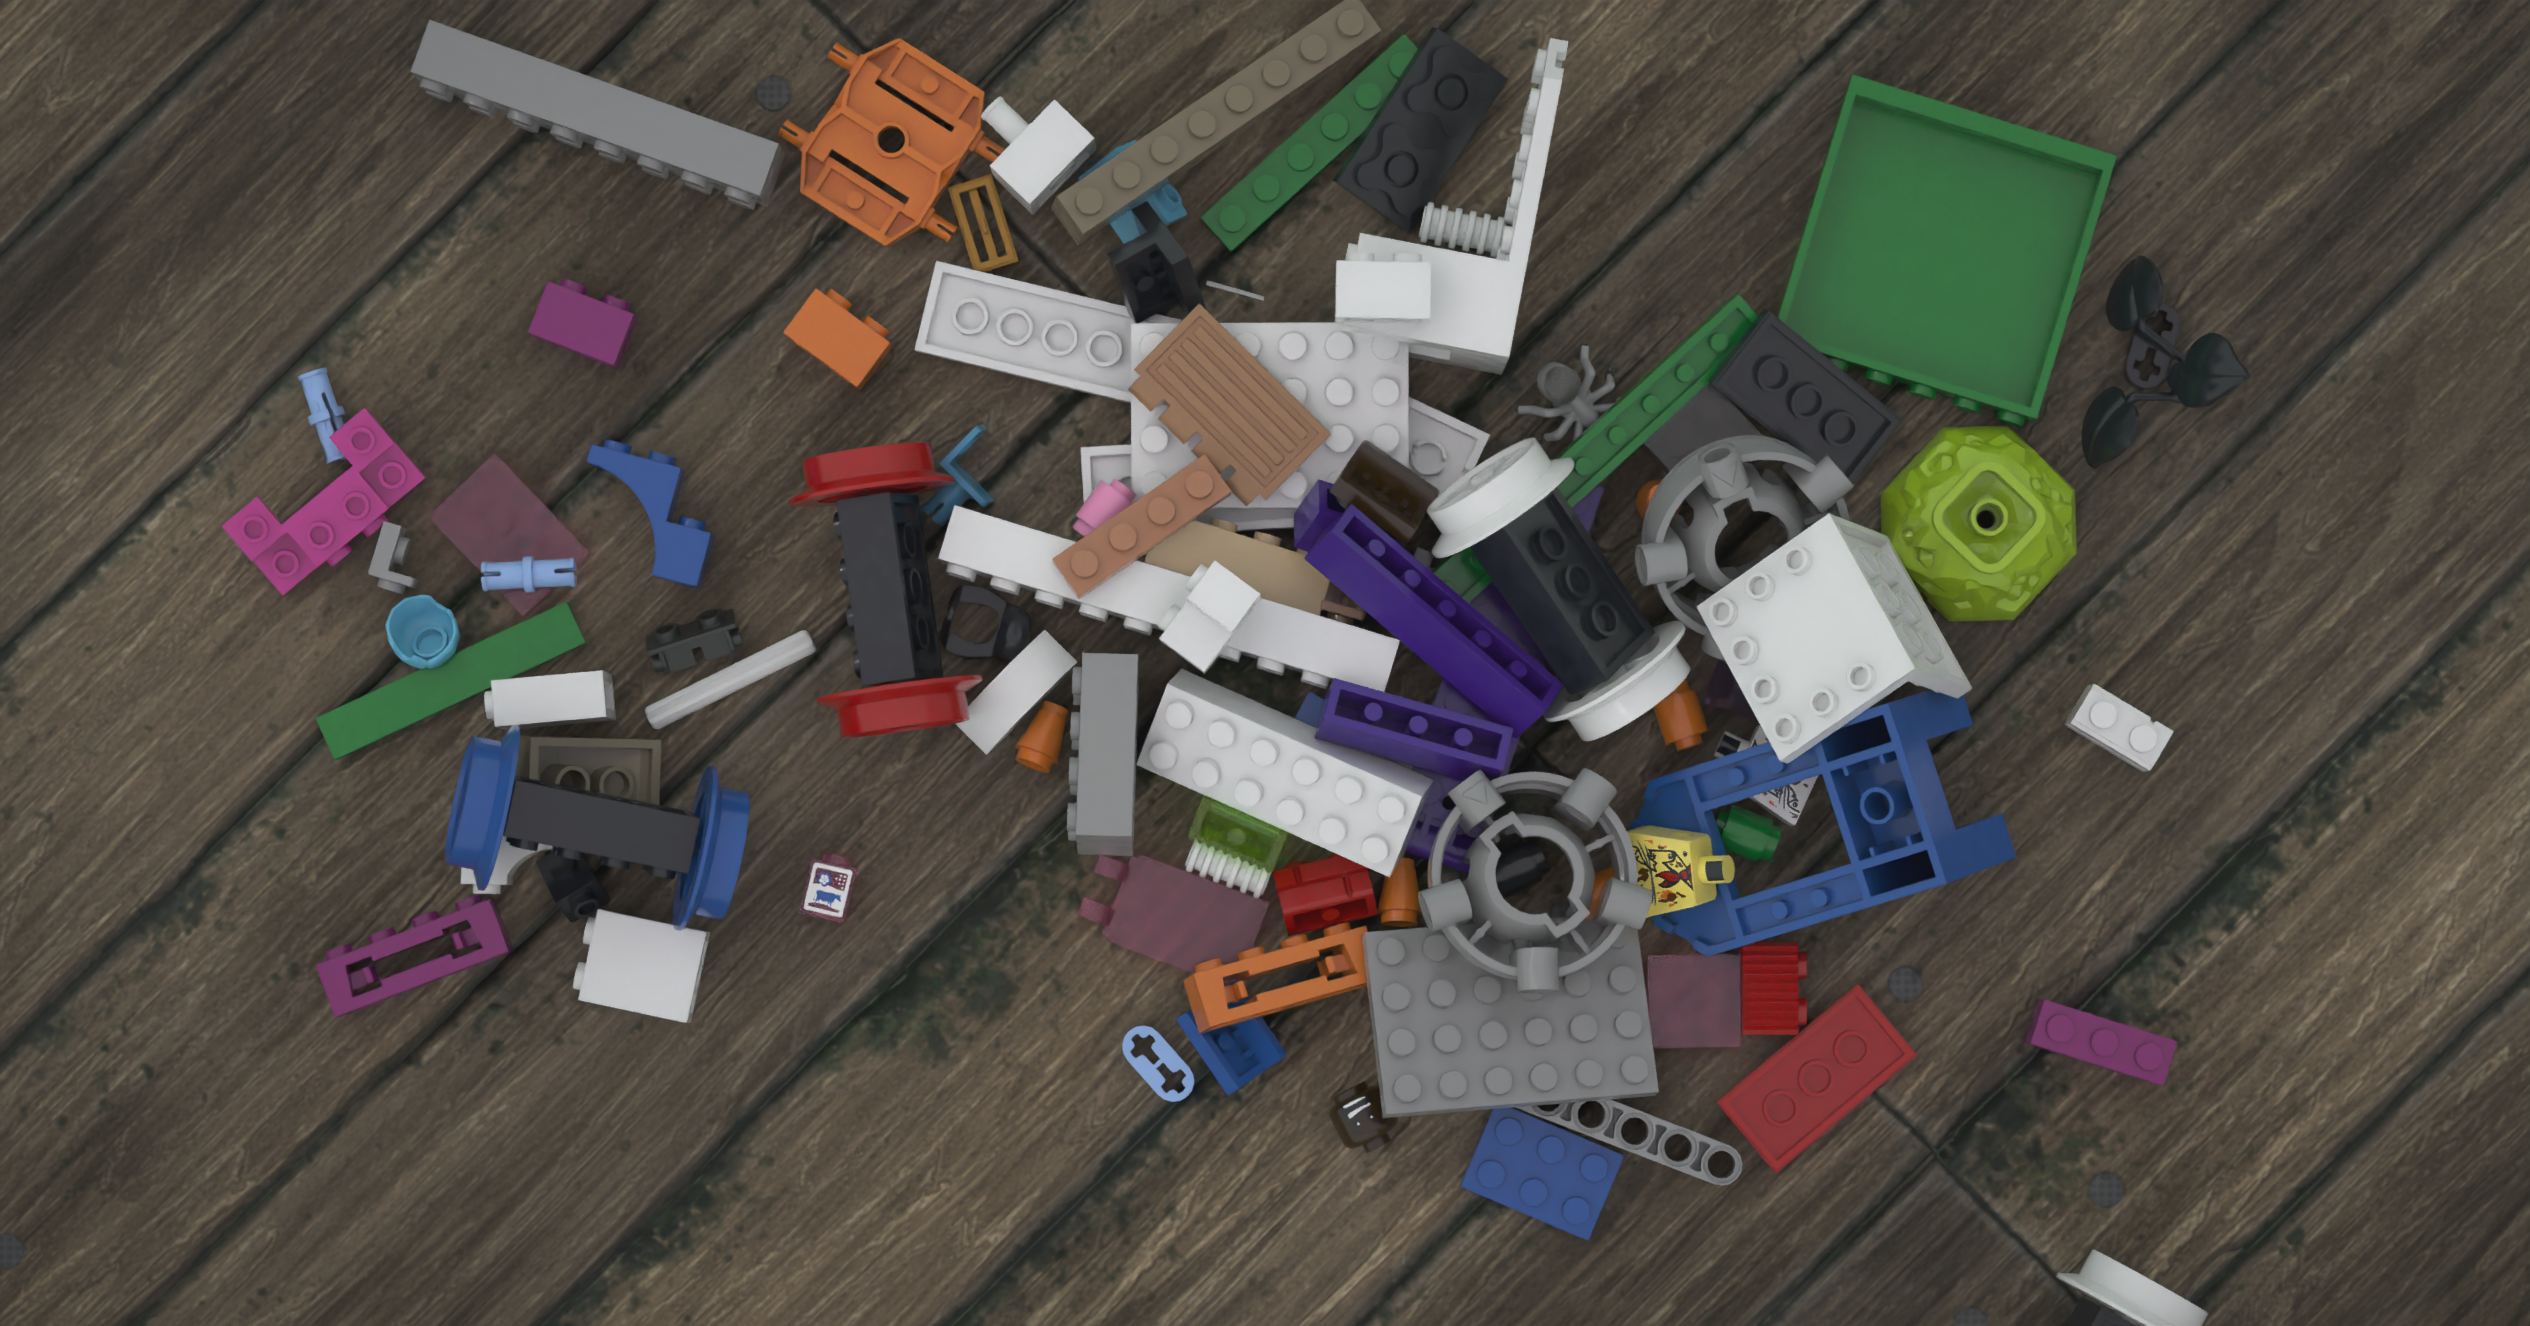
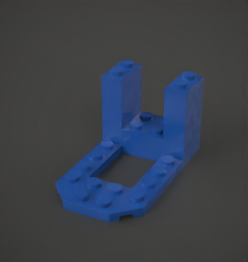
M1928 690L1865 710L1788 764L1778 759L1770 742L1650 780L1643 796L1646 800L1638 818L1633 820L1629 830L1650 825L1705 833L1711 838L1713 856L1726 855V851L1712 809L1822 774L1851 861L1850 864L1741 898L1733 878L1731 883L1716 884L1717 895L1715 900L1698 906L1652 916L1654 925L1669 934L1676 933L1693 944L1692 948L1709 957L1941 886L2016 858L2002 813L1955 828L1927 743L1929 739L1973 725L1964 695L1957 699L1940 692L1936 693L1933 690Z

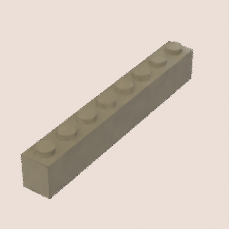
M1360 0L1342 1L1057 195L1051 209L1077 245L1081 244L1372 45L1382 30Z

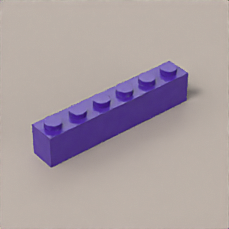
M1350 504L1322 532L1304 557L1308 563L1500 725L1513 728L1512 736L1514 738H1518L1547 711L1564 685L1353 504Z

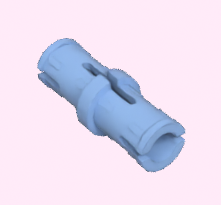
M320 368L298 376V379L301 382L311 415L308 416L310 426L316 427L326 456V463L332 464L347 459L329 438L344 425L342 417L346 414L343 406L337 405L327 375V368Z
M523 556L522 561L482 562L481 573H484L485 576L481 577L483 591L524 588L525 593L535 592L538 587H576L577 576L574 575V572H577L575 557H570L569 559L534 560L533 556Z

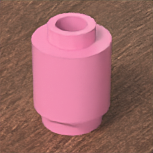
M1115 478L1110 485L1101 480L1075 515L1079 519L1072 528L1085 537L1133 504L1132 500L1136 494Z

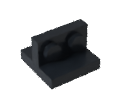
M1146 201L1131 209L1140 236L1107 253L1128 314L1133 321L1140 323L1175 303L1178 304L1186 316L1199 303L1206 309L1188 255L1151 205Z

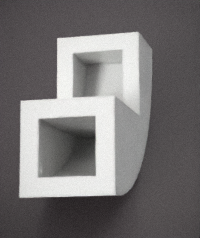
M1044 630L968 706L970 720L955 724L987 755L1008 736L1038 702L1061 682L1077 661Z

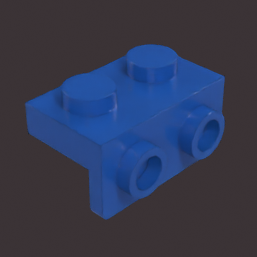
M1233 980V981H1231L1230 983H1228V984L1225 985V986L1232 985V984L1236 983L1237 981H1236V980ZM1245 997L1237 1003L1227 1004L1228 1009L1245 1005L1249 997ZM1192 1009L1176 1019L1228 1096L1286 1056V1052L1262 1017L1201 1034L1198 1032Z

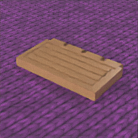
M1200 303L1134 369L1140 377L1128 388L1150 412L1163 399L1170 405L1157 419L1183 444L1196 432L1203 437L1191 450L1197 458L1205 454L1219 474L1229 465L1236 470L1225 483L1245 506H1248L1259 494L1267 500L1331 435Z

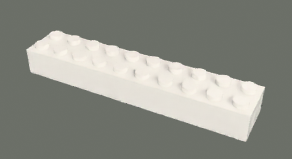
M954 505L938 557L942 564L947 565L945 572H948V575L970 582L975 581L976 575L991 579L990 585L992 588L1017 596L1019 595L1020 588L1036 592L1034 599L1037 602L1059 609L1063 608L1065 601L1080 606V615L1102 622H1107L1108 615L1125 619L1124 628L1151 636L1153 628L1163 631L1158 627L1163 617L1174 604L1182 608L1190 594L1185 587L1191 578L1190 576L1136 560L1090 593L1078 599L1052 563L1054 557L1076 542ZM1260 598L1218 657L1238 663L1241 655L1258 660L1256 668L1283 676L1285 668L1302 673L1301 682L1327 689L1329 681L1332 682L1336 678L1385 692L1400 640Z

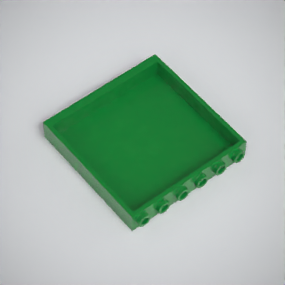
M1852 75L1846 86L1776 317L1845 373H1847L1848 367L1866 372L1864 379L1879 385L1890 387L1892 380L1910 385L1908 391L1910 394L1929 400H1935L1936 394L1954 399L1952 406L1963 411L1979 414L1980 407L1998 413L1996 420L2012 426L2023 427L2024 421L2032 423L2037 419L2117 155Z

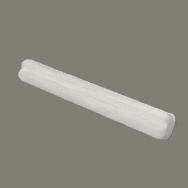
M802 630L647 706L645 714L654 729H661L813 654L816 651V646L810 634L806 630Z

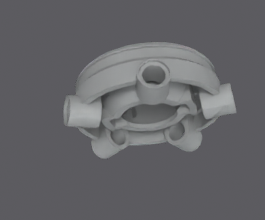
M1741 435L1707 444L1682 459L1664 477L1655 490L1643 521L1642 544H1638L1635 548V565L1639 580L1643 586L1653 585L1660 598L1675 617L1690 629L1703 635L1700 645L1701 650L1712 657L1725 660L1696 607L1711 597L1712 594L1698 593L1696 601L1679 594L1676 590L1694 579L1699 585L1718 592L1780 547L1769 544L1759 554V557L1747 564L1736 568H1719L1715 559V545L1721 531L1728 524L1723 509L1736 501L1746 498L1753 511L1769 512L1780 519L1779 525L1787 531V542H1789L1805 530V525L1817 522L1828 513L1850 521L1843 496L1854 485L1828 455L1819 463H1816L1808 455L1778 439L1766 436ZM1777 460L1786 462L1782 467L1812 503L1801 506L1794 490L1781 476L1772 470L1765 469L1761 478L1757 469L1752 464L1747 463V461ZM1684 499L1694 510V518L1690 526L1686 524L1683 516L1675 513Z
M1586 768L1581 770L1575 780L1551 773L1520 772L1508 774L1491 781L1479 769L1451 790L1448 795L1456 804V807L1442 823L1433 842L1428 862V889L1418 892L1420 908L1430 931L1433 932L1441 929L1451 944L1476 966L1503 978L1517 980L1518 993L1543 994L1558 992L1559 978L1570 975L1599 958L1617 940L1625 926L1640 930L1647 917L1653 891L1637 886V863L1630 837L1617 814L1609 806L1617 793L1615 787L1599 774ZM1516 793L1539 794L1556 799L1557 802L1552 808L1554 811L1585 833L1594 827L1601 839H1596L1593 843L1585 846L1583 841L1570 827L1552 817L1527 813L1515 814L1512 811L1502 818L1493 821L1490 815L1506 803L1502 798L1503 795ZM1480 823L1485 830L1473 841L1463 858L1464 863L1470 864L1467 879L1462 882L1460 879H1455L1442 884L1441 871L1444 852L1453 831L1459 824L1464 832L1467 833ZM1517 833L1522 838H1545L1555 843L1566 854L1572 867L1573 882L1567 896L1570 907L1565 914L1567 918L1565 921L1557 919L1554 924L1547 913L1528 914L1521 912L1503 899L1496 882V866L1501 852L1494 843L1500 840L1499 834L1509 835ZM1605 845L1611 859L1614 878L1611 877L1603 884L1592 923L1603 926V928L1588 947L1583 937L1578 934L1575 928L1590 914L1588 910L1592 903L1595 870L1590 853L1599 850ZM1472 919L1479 928L1467 940L1457 926L1463 925ZM1485 934L1505 945L1512 939L1528 940V948L1516 949L1509 954V965L1494 960L1473 945ZM1565 936L1569 944L1575 948L1579 955L1558 964V948L1541 946L1551 944Z

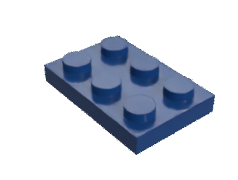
M1514 1108L1492 1109L1460 1187L1588 1241L1624 1155Z

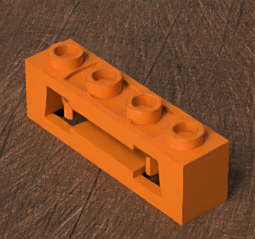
M1346 922L1324 929L1325 937L1308 941L1307 934L1281 941L1282 949L1266 953L1264 946L1238 953L1239 961L1223 965L1221 958L1195 965L1196 973L1183 980L1199 1034L1367 987L1361 938L1364 932H1368L1367 927L1362 926L1351 929L1350 923ZM1333 952L1334 956L1325 957L1320 962H1317L1321 977L1257 994L1247 1000L1245 1005L1228 1009L1227 1004L1237 1003L1248 997L1244 981L1304 965L1319 957L1320 954ZM1340 972L1344 976L1330 981L1327 980V977ZM1238 978L1239 982L1224 987V981Z

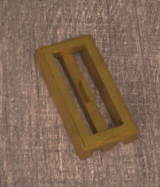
M992 174L948 187L973 270L981 272L995 271L1004 266L1019 263ZM986 186L1007 255L1002 257L997 255L977 191L978 188ZM969 193L989 261L980 262L959 194Z

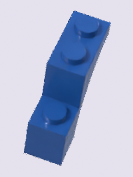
M605 439L603 447L591 444L587 463L614 474L626 483L637 495L648 514L655 541V561L652 575L656 578L701 589L715 536L712 533L705 532L707 524L705 522L680 516L678 524L671 523L685 474L682 468L675 466L677 458L653 451L649 452L648 459L630 454L632 446Z

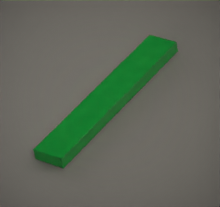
M566 601L454 653L441 666L415 671L315 719L334 760H339L491 689V680L515 678L586 645L587 642L569 603Z

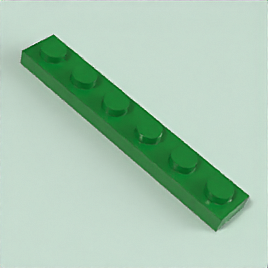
M1405 34L1396 40L1200 217V220L1230 253L1237 249L1362 136L1418 50Z

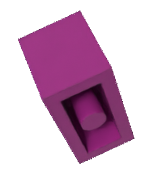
M562 278L560 285L548 281L528 333L534 338L619 370L638 318L633 313L628 312L631 304L606 294L602 302L586 296L587 287Z

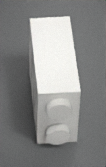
M603 670L491 680L492 691H485L484 694L487 719H493L495 727L509 730L512 725H517L519 729L616 720L612 674Z
M598 909L596 918L589 916L585 926L583 944H588L590 947L586 963L579 962L575 972L573 989L580 990L578 1000L691 1023L711 932L684 927L682 931L674 929L673 924Z

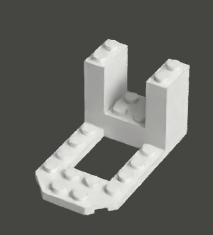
M1550 38L1547 49H1538L1535 57L1531 83L1539 84L1538 89L1531 88L1524 110L1520 131L1522 139L1519 152H1516L1511 178L1514 181L1504 214V223L1507 225L1504 228L1502 243L1498 248L1496 259L1360 233L1358 245L1348 243L1347 253H1373L1374 261H1393V254L1414 253L1422 255L1421 262H1432L1431 319L1429 324L1343 322L1342 330L1407 342L1409 357L1502 375L1510 356L1564 69L1561 67L1566 58L1568 41Z

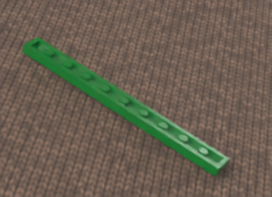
M1739 294L1731 296L1554 458L1570 457L1575 463L1570 474L1557 486L1571 508L1579 503L1709 383L1707 382L1758 317ZM1470 547L1446 557L1431 571L1468 603L1492 582V579Z

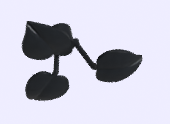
M2142 255L2130 261L2113 283L2106 302L2107 318L2115 329L2122 332L2131 330L2137 324L2138 329L2175 358L2178 363L2171 367L2167 376V383L2171 388V392H2132L2125 397L2124 392L2120 388L2112 386L2102 391L2093 400L2086 412L2082 426L2083 452L2088 465L2093 469L2119 457L2134 441L2139 427V412L2133 405L2138 401H2172L2177 404L2181 402L2189 408H2201L2214 404L2218 399L2227 395L2250 378L2249 372L2239 361L2231 343L2224 336L2217 333L2205 334L2196 340L2189 348L2187 354L2184 355L2148 326L2145 318L2153 316L2160 309L2164 288L2158 268L2152 260Z

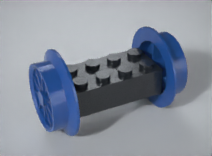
M512 725L500 741L471 736L462 761L452 803L444 861L447 865L472 869L478 890L484 891L487 888L496 863L502 836H506V842H509L510 846L537 851L539 843L552 846L551 851L556 852L555 855L583 860L585 853L598 855L597 860L602 861L603 865L629 870L631 862L643 864V870L648 871V874L668 879H675L677 871L673 905V926L675 930L682 931L694 915L718 920L724 918L734 893L741 866L748 828L750 801L747 792L721 787L716 767L708 766L705 770L690 812L515 775L520 741V729L517 725Z

